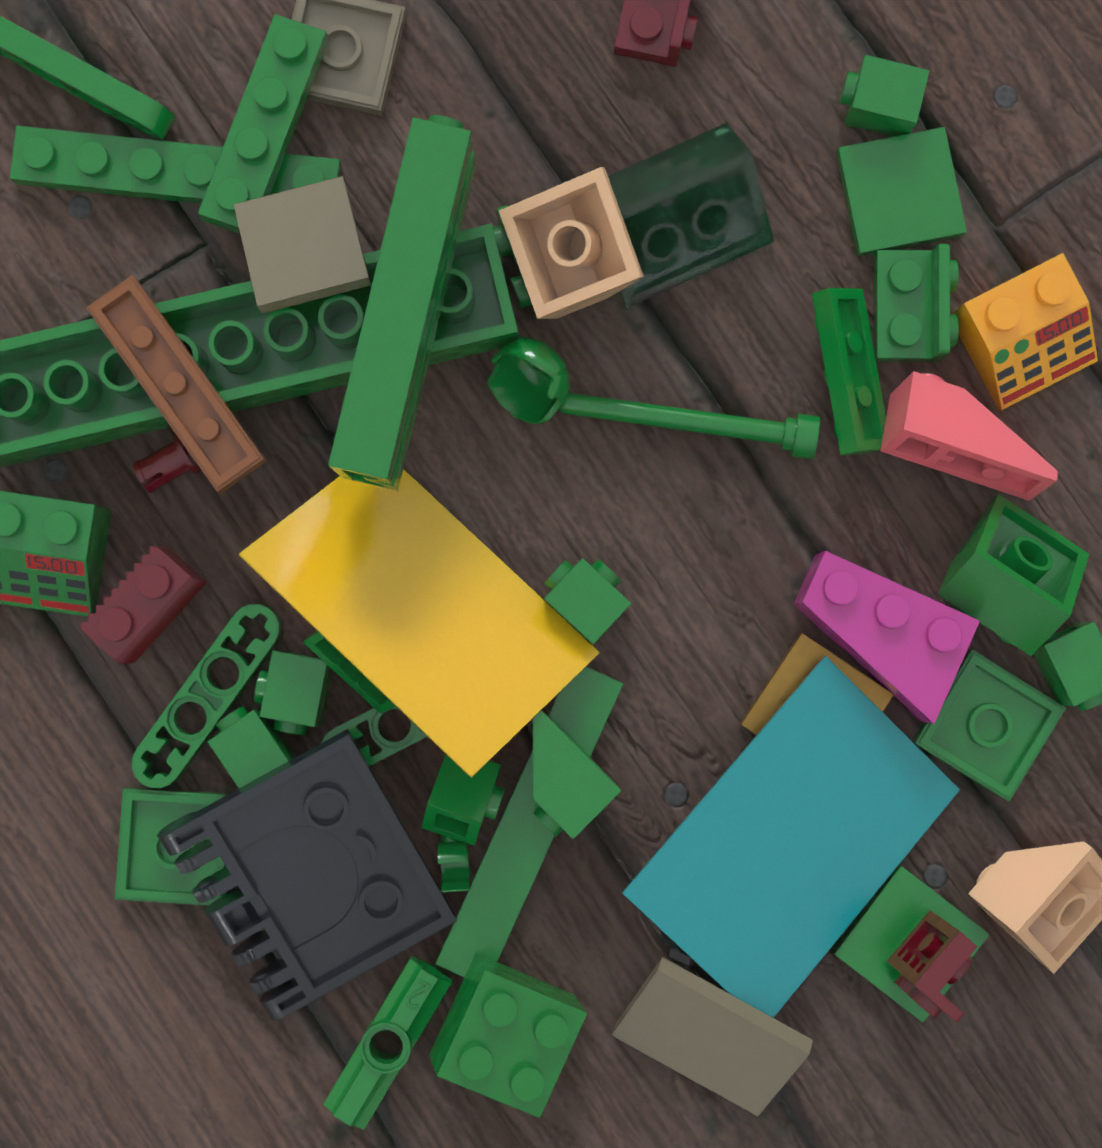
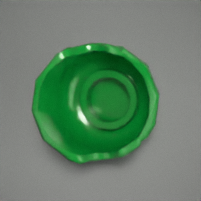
M519 337L504 344L491 359V362L495 364V368L488 378V387L499 404L519 420L532 425L546 423L562 406L569 394L570 377L566 370V364L561 356L543 341Z

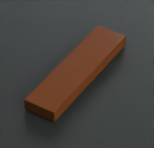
M131 275L86 307L218 493H223L267 461L136 277Z

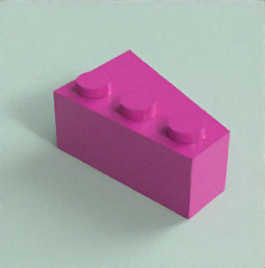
M827 551L815 555L793 603L843 651H846L870 673L871 677L894 694L920 722L932 724L936 722L980 623L979 620Z

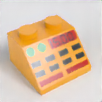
M1063 253L965 302L952 313L958 317V335L999 412L1098 361L1090 304Z

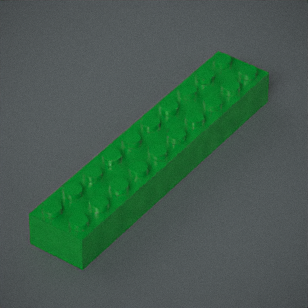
M492 223L460 231L428 366L500 349L504 344L519 338ZM380 250L363 254L371 283L370 286L261 314L257 307L251 281L155 303V305L232 412L348 385ZM94 318L0 340V468L171 427Z

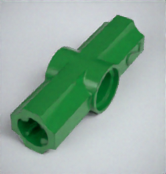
M413 956L410 957L323 1103L334 1117L349 1126H355L363 1130L366 1128L400 1069L408 1061L413 1047L452 984V980L440 969L425 960H420ZM382 1030L395 1032L400 1037L403 1048L394 1054L381 1052L376 1047L374 1035Z

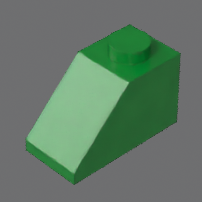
M541 710L533 717V800L539 805L533 814L556 837L564 830L574 839L621 792V789Z

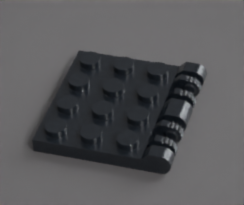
M349 729L342 731L203 809L180 817L165 826L157 834L169 856L184 851L174 861L181 874L192 872L219 856L227 868H223L201 880L193 888L192 892L197 901L203 903L236 886L240 888L215 900L206 908L205 914L225 946L234 945L251 936V938L246 939L232 950L233 953L231 955L238 966L252 963L275 949L278 950L283 958L277 959L257 971L249 981L255 994L263 993L260 997V1003L271 1020H279L457 921L453 908L444 893H441L439 884Z

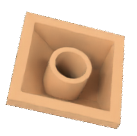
M1084 841L1005 852L995 864L989 865L981 872L976 885L968 894L987 915L1049 971L1055 974L1102 921V859Z

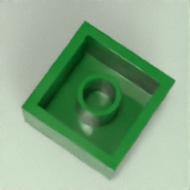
M475 953L429 1056L437 1077L540 1118L587 1016V1012L574 994Z

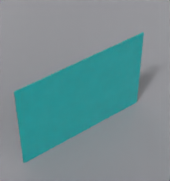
M824 656L622 894L729 994L774 1018L960 789L827 656Z

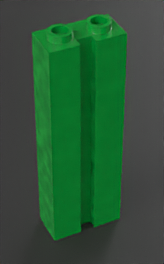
M431 115L428 121L412 118L328 466L344 479L398 491L476 169L475 152L472 151L473 140L471 131L463 129L464 125L460 121L447 116Z

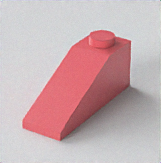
M913 371L890 394L881 452L1028 501L1057 481L1058 471L966 389L947 383L937 375L921 374Z

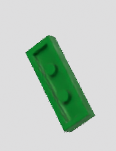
M826 288L812 293L815 326L820 338L825 366L824 377L829 388L834 416V432L838 439L840 455L880 452L886 414L863 289Z

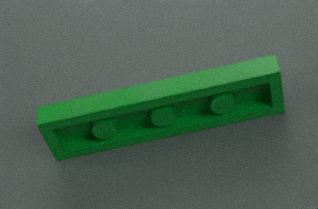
M274 14L199 208L198 215L202 221L240 234L233 204L270 195L329 39L325 30Z

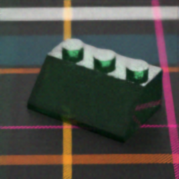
M727 123L608 176L644 276L619 291L622 301L627 308L774 242L751 150Z

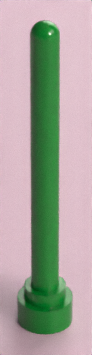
M569 393L562 406L558 409L561 413L781 444V450L791 451V457L811 460L815 456L820 427V416L797 413L796 419L786 417L784 422L576 393Z

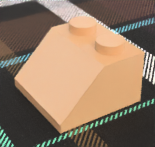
M599 167L499 210L537 319L560 318L605 300L644 277L605 167Z

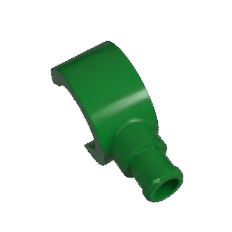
M441 835L442 842H438V864H441L442 870L441 893L469 891L470 871L467 843Z

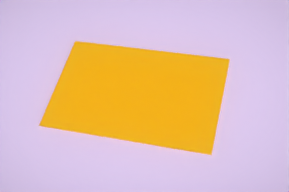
M404 469L398 491L344 479L339 476L239 553V556L470 777H473L600 653Z

